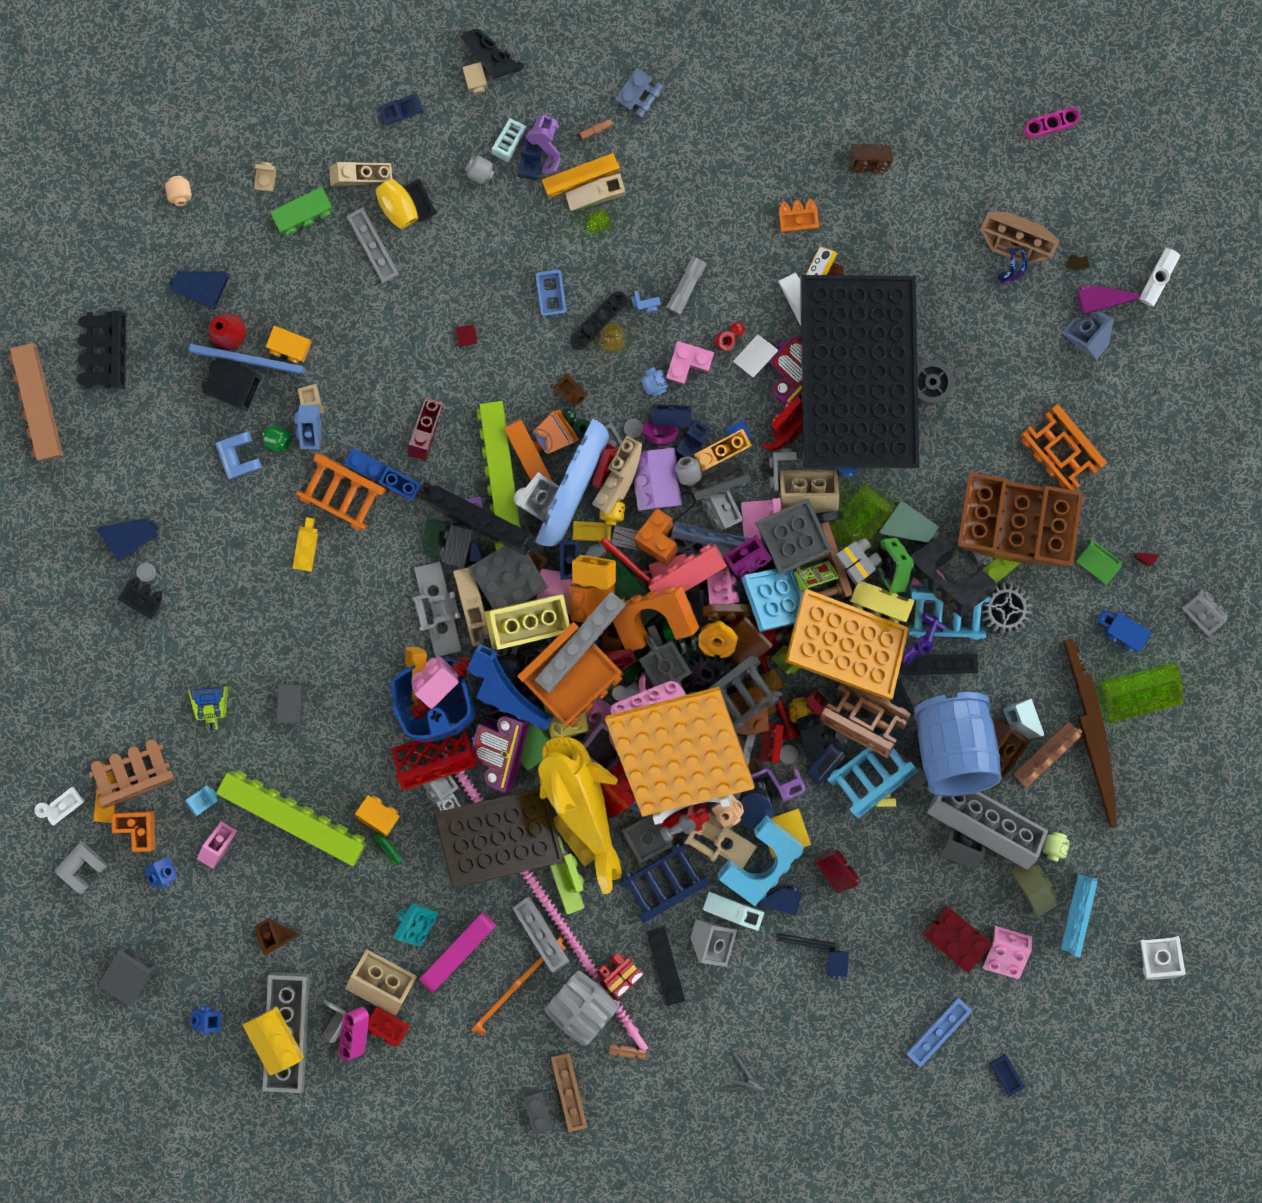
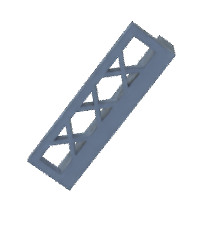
M675 522L671 535L672 541L675 542V538L686 543L682 547L677 546L679 553L693 554L694 556L701 553L692 546L696 543L702 544L704 547L710 541L729 547L731 551L750 539L680 522Z

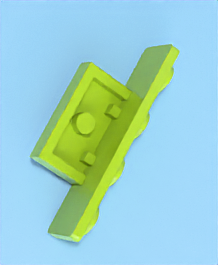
M558 836L564 862L551 865L550 869L566 914H571L584 909L579 893L584 890L582 886L584 881L577 872L576 867L578 864L576 858L571 853H565L562 841Z

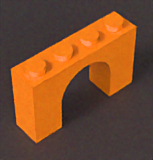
M669 586L660 592L654 590L642 597L641 595L633 596L627 601L621 599L626 606L613 620L624 648L632 649V651L642 649L647 644L645 639L649 638L641 620V611L644 609H654L662 613L666 617L675 639L692 636L699 628L682 586L675 588L674 586Z

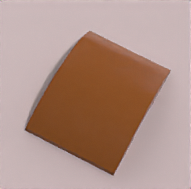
M969 472L957 546L974 553L1012 562L1072 567L1083 492L1051 486L1043 488L1010 482L1006 478Z

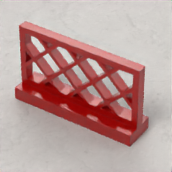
M466 729L462 731V736L459 740L453 739V736L444 739L441 746L435 745V742H419L414 740L391 748L397 771V779L402 790L404 791L476 767ZM449 742L455 744L451 751L445 749ZM425 745L426 747L422 753L416 751L418 746ZM460 746L467 749V751L456 753ZM431 748L437 750L433 757L426 755ZM402 751L408 752L404 759L398 757L397 753ZM442 752L448 754L446 758L438 759ZM412 754L419 756L415 763L408 761ZM424 758L430 760L428 764L419 765ZM405 765L411 766L410 770L401 772Z

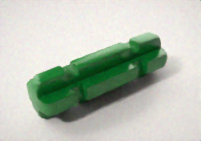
M376 833L373 836L376 843H380L379 847L386 856L391 858L390 861L393 865H397L403 860L402 856L396 853L397 850L389 839L386 840L380 833Z

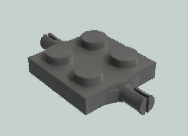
M652 636L645 639L651 650L639 658V661L654 686L674 681L683 689L680 682L683 678L692 674V671L673 639L658 646Z

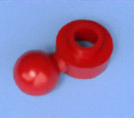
M734 322L730 326V331L719 332L715 338L717 348L726 351L731 350L735 345V337H740L744 334V325L741 322Z

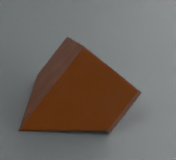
M271 917L254 926L264 955L269 954L300 935V933L274 922Z

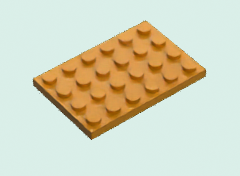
M805 589L802 592L785 662L891 700L893 699L909 628Z

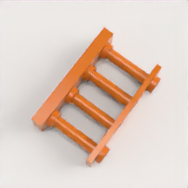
M316 453L313 460L318 462V467L306 491H297L296 495L300 496L299 500L307 504L312 502L345 519L356 530L367 529L368 525L363 523V520L375 497L384 495L387 488L321 453ZM329 468L334 471L333 474L335 476L325 496L320 501L313 497L312 494L324 470ZM347 477L351 479L350 483L352 485L338 510L330 506L329 503L341 479ZM364 486L368 488V495L355 519L347 515L346 512L358 488Z

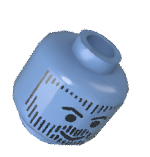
M654 367L644 371L645 376L641 378V382L646 394L655 397L667 391L666 388L669 386V382L663 370L656 371Z

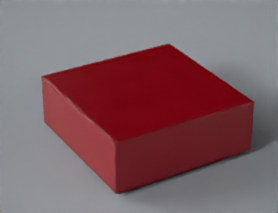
M474 324L455 328L459 347L478 344Z

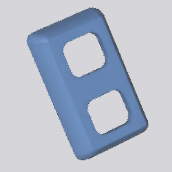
M552 270L536 273L541 315L565 313L566 302L561 271ZM554 278L557 288L545 290L543 281ZM557 297L559 299V308L548 309L546 299Z

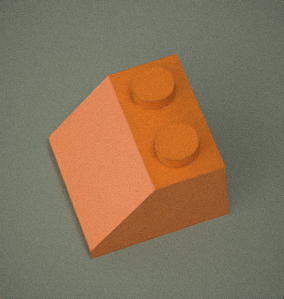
M572 583L570 585L571 620L584 623L610 592L615 594V583L606 590H599L597 587L592 586L582 587L580 584Z

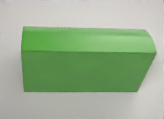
M1092 539L1076 560L1078 564L1106 585L1122 566V561Z

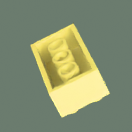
M563 594L484 611L492 649L495 650L558 636L570 626Z

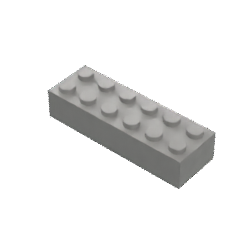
M980 792L960 796H939L934 794L927 814L1027 870L1038 859L1048 830Z
M271 972L268 975L266 1011L275 1006L278 1007L304 1058L293 1066L269 1076L264 1067L263 1091L302 1093L304 1090L310 974Z

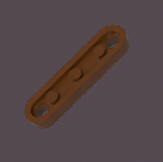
M710 604L702 608L703 618L708 619V621L725 619V621L743 620L745 617L749 620L755 619L750 604Z

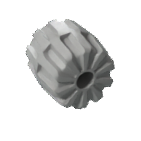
M577 971L545 1007L544 1011L562 1031L581 1045L586 1046L612 1018L619 1006L599 984L581 971Z

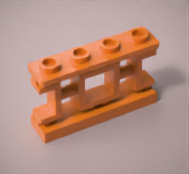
M1057 404L1044 414L1050 423L1038 433L1032 427H1029L1020 434L1022 437L1021 442L1026 448L1030 447L1035 452L1033 454L1034 458L1039 463L1043 462L1046 465V472L1052 478L1054 476L1057 478L1060 488L1075 490L1080 486L1075 480L1079 473L1087 467L1092 473H1096L1107 462ZM1053 416L1069 435L1063 431L1056 437L1049 428L1057 422ZM1042 434L1050 441V443L1042 448L1043 451L1033 441V439L1036 440ZM1061 438L1074 451L1063 462H1060L1049 449ZM1077 445L1090 458L1082 466L1074 459V457L1082 452ZM1067 463L1075 472L1067 477L1069 482L1054 464L1059 469L1063 468Z

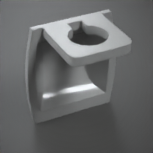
M324 1000L323 1002L328 1007L337 1011L322 1035L329 1043H334L341 1036L343 1016L346 1012L341 1007Z

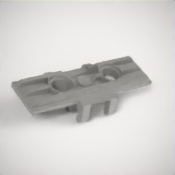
M441 562L414 568L420 596L412 597V601H415L421 626L419 630L429 629L435 657L437 655L443 656L462 651L454 619L461 618L460 612H458L455 600V591L450 593L447 591ZM432 585L439 588L438 595L434 597L428 593V589ZM428 598L431 604L434 624L428 625L422 599ZM441 622L446 623L448 626V630L444 634L437 631V626Z

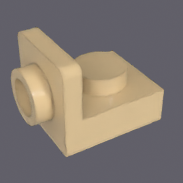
M261 162L260 165L255 164L254 190L274 192L277 169L272 166V163Z
M316 384L298 389L301 405H319L320 413H324Z

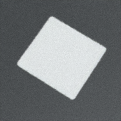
M757 334L733 362L754 377L777 353L778 349Z

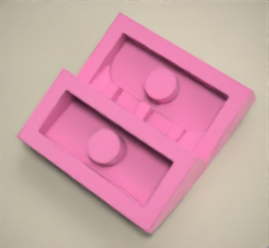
M541 569L540 575L548 588L538 593L537 599L563 594L567 614H571L570 585L573 583L572 579L560 580V571Z

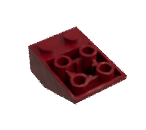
M831 848L814 860L816 866L837 894L859 885L856 881L859 877L850 865L845 866L847 860L838 849L834 851Z

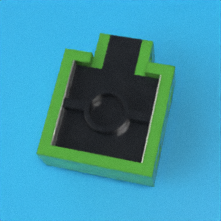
M897 538L880 540L877 554L882 561L876 566V571L891 593L905 592L909 583L911 569L914 565L913 559Z

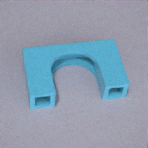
M768 816L762 819L754 829L757 838L775 851L773 865L762 873H750L729 859L717 873L721 882L754 906L766 897V893L770 888H774L777 885L779 877L788 872L791 863L802 855L804 849L800 840Z

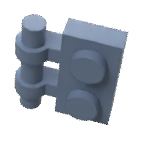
M636 68L615 98V101L630 111L635 105L638 106L639 109L636 115L642 118L651 109L650 105L655 98L658 99L661 94L660 91L664 86L659 82L656 83L654 88L649 86L653 78ZM644 91H646L649 95L643 102L639 99Z

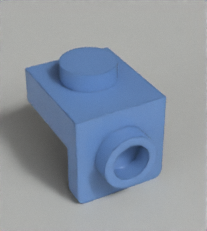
M638 290L634 291L635 296L631 297L633 307H637L638 312L646 310L647 313L657 311V307H661L659 297L640 301Z

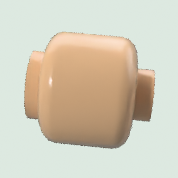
M171 177L165 184L167 200L176 206H183L192 198L190 183L184 177Z

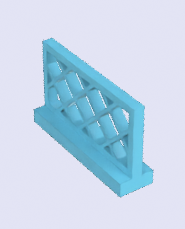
M1077 874L1060 948L1076 957L1081 956L1098 882L1096 878Z

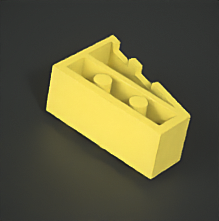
M863 581L855 585L852 592L853 595H851L849 600L855 608L861 610L867 608L871 610V614L879 617L885 615L889 617L888 620L898 624L899 621L907 622L915 601Z

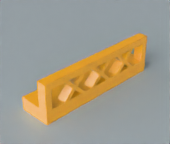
M614 153L542 179L548 198L616 174L620 172V167Z

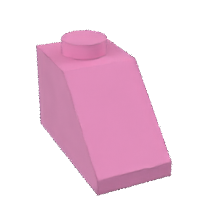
M221 821L202 846L197 860L213 869L223 856L237 830Z

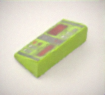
M829 561L794 572L800 591L838 578L836 571Z

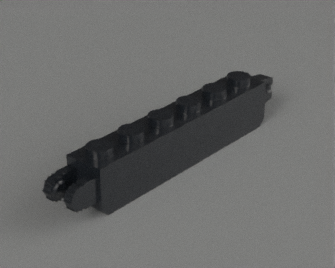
M424 482L422 487L430 491L429 495L426 496L420 492L416 495L417 498L426 502L432 509L522 555L529 554L530 551L540 555L544 549L540 544L536 543L537 539L530 532L437 485L432 486Z

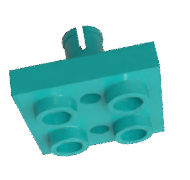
M412 903L408 911L405 909L398 911L403 916L396 915L401 924L393 937L399 941L421 947L439 913L433 909Z

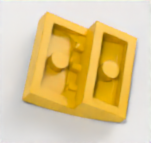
M799 808L771 818L800 840L803 847L811 845ZM768 846L772 858H774L775 851L770 846Z

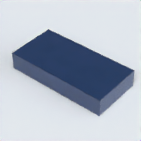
M1006 1054L989 1063L1008 1097L1025 1088Z

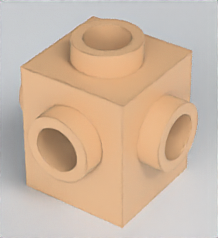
M733 795L730 806L722 808L720 803L715 802L711 808L716 820L724 827L730 824L734 826L740 822V817L744 812L742 804Z

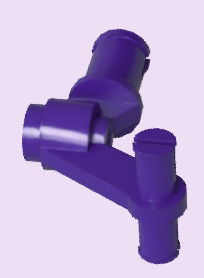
M926 611L921 615V619L928 622L926 634L920 636L917 642H912L911 646L903 653L902 661L906 662L907 665L919 654H927L931 651L935 629H938L940 632H944L946 629V625L941 623L939 618L931 616Z

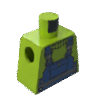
M228 686L189 690L196 720L206 719L207 731L218 730L217 718L226 717Z

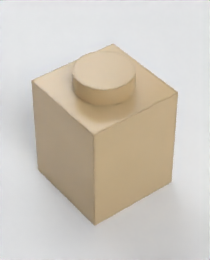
M481 62L464 66L463 71L469 92L474 94L485 92L484 89L488 88Z

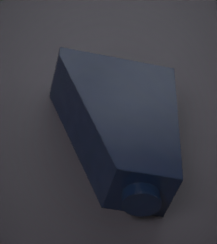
M178 271L176 275L172 276L169 285H171L170 289L215 310L231 275L224 271Z
M146 518L102 526L96 529L118 561H123L159 535L157 524L153 520L150 521Z

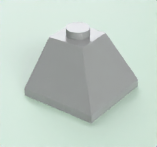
M696 919L691 934V941L698 961L700 963L727 967L737 930Z

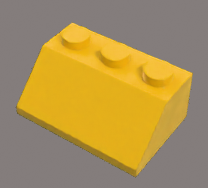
M277 1006L242 1024L269 1076L293 1066L304 1058Z

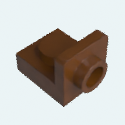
M567 373L554 386V389L573 407L580 404L587 395L582 387Z

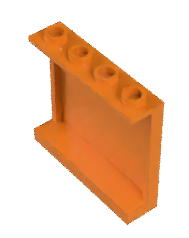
M574 622L517 676L567 728L575 726L580 721L579 716L583 712L587 714L594 707L593 703L597 699H603L608 694L607 689L611 685L615 687L623 679L621 676L624 674L593 643L551 693L535 681L538 675L579 629V626Z

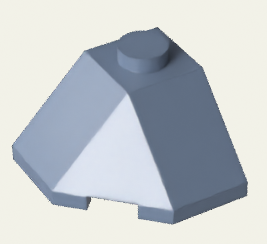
M1097 311L1092 313V316L1086 318H1074L1062 334L1085 354L1097 360L1109 346L1113 319Z

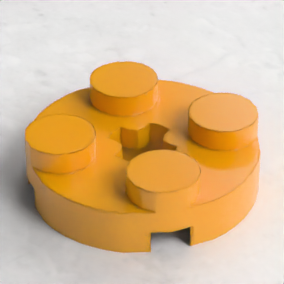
M715 621L701 629L698 643L701 650L712 657L720 655V658H725L735 651L738 636L724 622ZM715 638H718V639L721 640V642H720V641H716V642H715L714 639H715Z

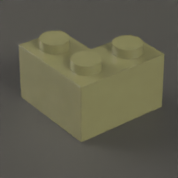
M1033 864L1028 870L1020 865L1010 870L1037 917L1058 906L1055 901L1057 895L1052 889L1053 886L1047 877L1043 878V871L1038 864Z

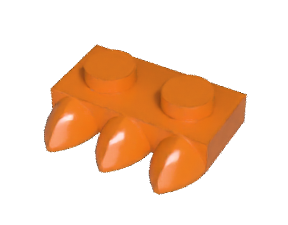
M811 198L807 201L805 210L798 200L794 202L792 211L785 201L782 202L779 208L781 233L819 229L817 206Z

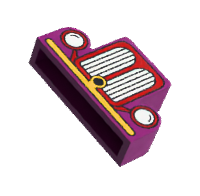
M795 334L785 344L781 342L776 347L778 349L777 353L769 360V365L784 378L778 380L773 387L774 396L784 406L790 400L802 394L801 339Z
M509 713L501 717L498 724L487 720L477 726L476 733L472 738L473 746L471 751L475 761L490 767L485 773V781L489 786L504 793L514 788L530 722L519 720L515 715Z

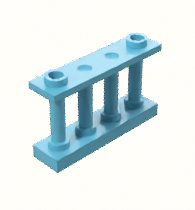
M911 585L910 594L911 599L916 601L914 625L907 624L909 628L908 634L919 638L926 634L928 625H922L921 619L924 602L926 600L935 601L934 616L939 618L941 623L943 602L938 600L929 589L919 585ZM990 596L974 607L972 627L961 626V617L954 612L953 626H946L944 632L935 629L934 636L969 637L974 640L986 638L984 627H980L981 607L984 602H989Z
M866 748L841 769L834 770L830 774L831 777L827 779L833 786L837 783L841 786L853 802L850 811L857 818H860L919 772L911 761L905 763L894 748H892L889 756L899 767V771L893 775H889L874 754L877 752ZM866 760L871 762L883 778V783L878 787H874L859 767ZM852 771L868 790V795L863 799L858 798L844 779Z

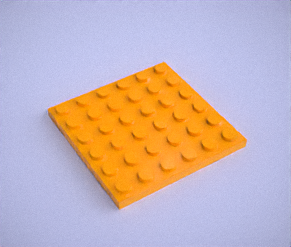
M720 687L605 717L642 817L754 789V782Z

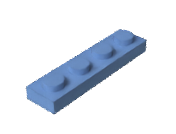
M957 997L906 1052V1055L921 1068L971 1014L972 1010Z

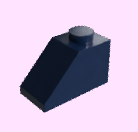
M560 541V580L572 579V561L580 555V541Z
M788 884L787 887L782 886L766 895L764 899L758 902V905L796 916L802 893L798 891V887Z

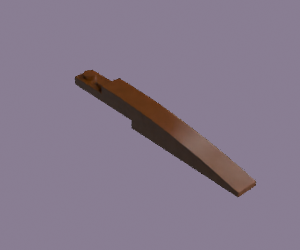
M1067 639L1063 641L1084 711V715L1077 716L1109 826L1115 828L1117 824L1113 775L1106 731L1092 674H1083L1085 666L1083 661L1079 660L1077 654L1080 652L1078 643L1074 642L1073 639Z

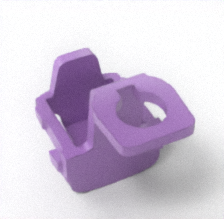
M546 115L538 116L533 129L528 131L526 136L532 145L538 144L548 155L542 168L543 174L556 172L561 160L559 151L550 142L553 140L554 132L559 130L558 121ZM553 159H554V160H555L554 165H553L551 168L548 169L549 164H550V163L553 161Z
M769 769L751 775L752 779H756L768 774L777 788L783 803L805 792V785L797 769L794 770L797 779L783 785H779ZM799 787L802 789V791L793 795L789 794L790 791Z

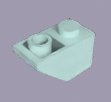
M1032 699L1015 703L1003 709L1009 726L1028 739L1044 736Z

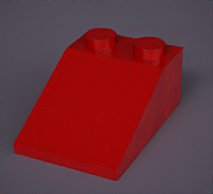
M621 760L608 770L618 779L617 784L600 782L606 814L610 819L636 801Z

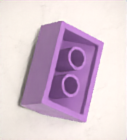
M674 448L641 452L634 476L638 511L682 505L680 485L675 472L677 463Z

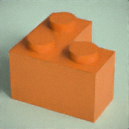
M656 508L634 537L636 547L665 566H668L678 553L677 543L666 537L674 527L672 518Z
M154 811L115 812L111 814L112 833H131L132 852L153 851L156 849Z

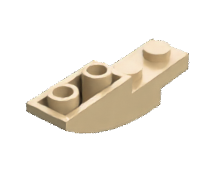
M626 435L607 468L611 472L592 505L609 514L618 498L624 499L638 467L642 443Z
M469 567L454 570L453 572L472 646H477L482 634L489 636V631L476 579Z

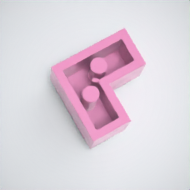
M677 341L666 379L684 385L689 368L708 373L714 352Z

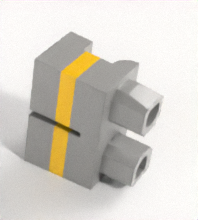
M866 538L857 543L856 541L834 555L844 569L859 560L846 570V573L855 585L876 570L875 567L882 561L877 553H874L869 558L865 555L864 551L871 547Z

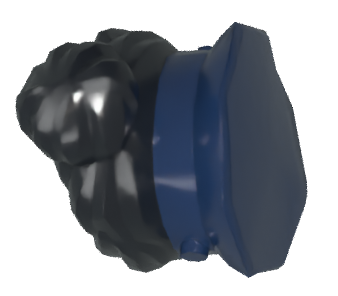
M759 778L753 779L754 789L742 792L739 798L744 810L740 817V823L751 829H755L765 816L771 819L774 815L772 794L767 790L766 783Z

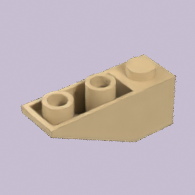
M337 162L329 167L331 186L379 184L392 179L391 163Z
M620 173L565 192L570 211L626 196Z

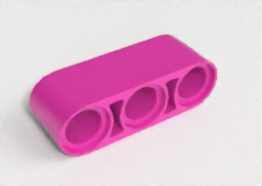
M1067 108L1031 119L1024 126V135L1029 139H1036L1070 129L1079 121L1080 113L1075 108ZM1066 115H1072L1074 117V122H1068L1066 120ZM1047 120H1053L1056 123V127H1049ZM1029 126H1036L1038 132L1031 133L1029 131Z
M364 1007L356 1008L345 1013L343 1016L339 1055L345 1062L355 1059L365 1052L369 1014Z

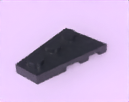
M479 29L463 32L461 39L494 78L516 73L524 68L525 65L520 61L516 63L512 60L510 53L506 50L502 52L495 46V42Z

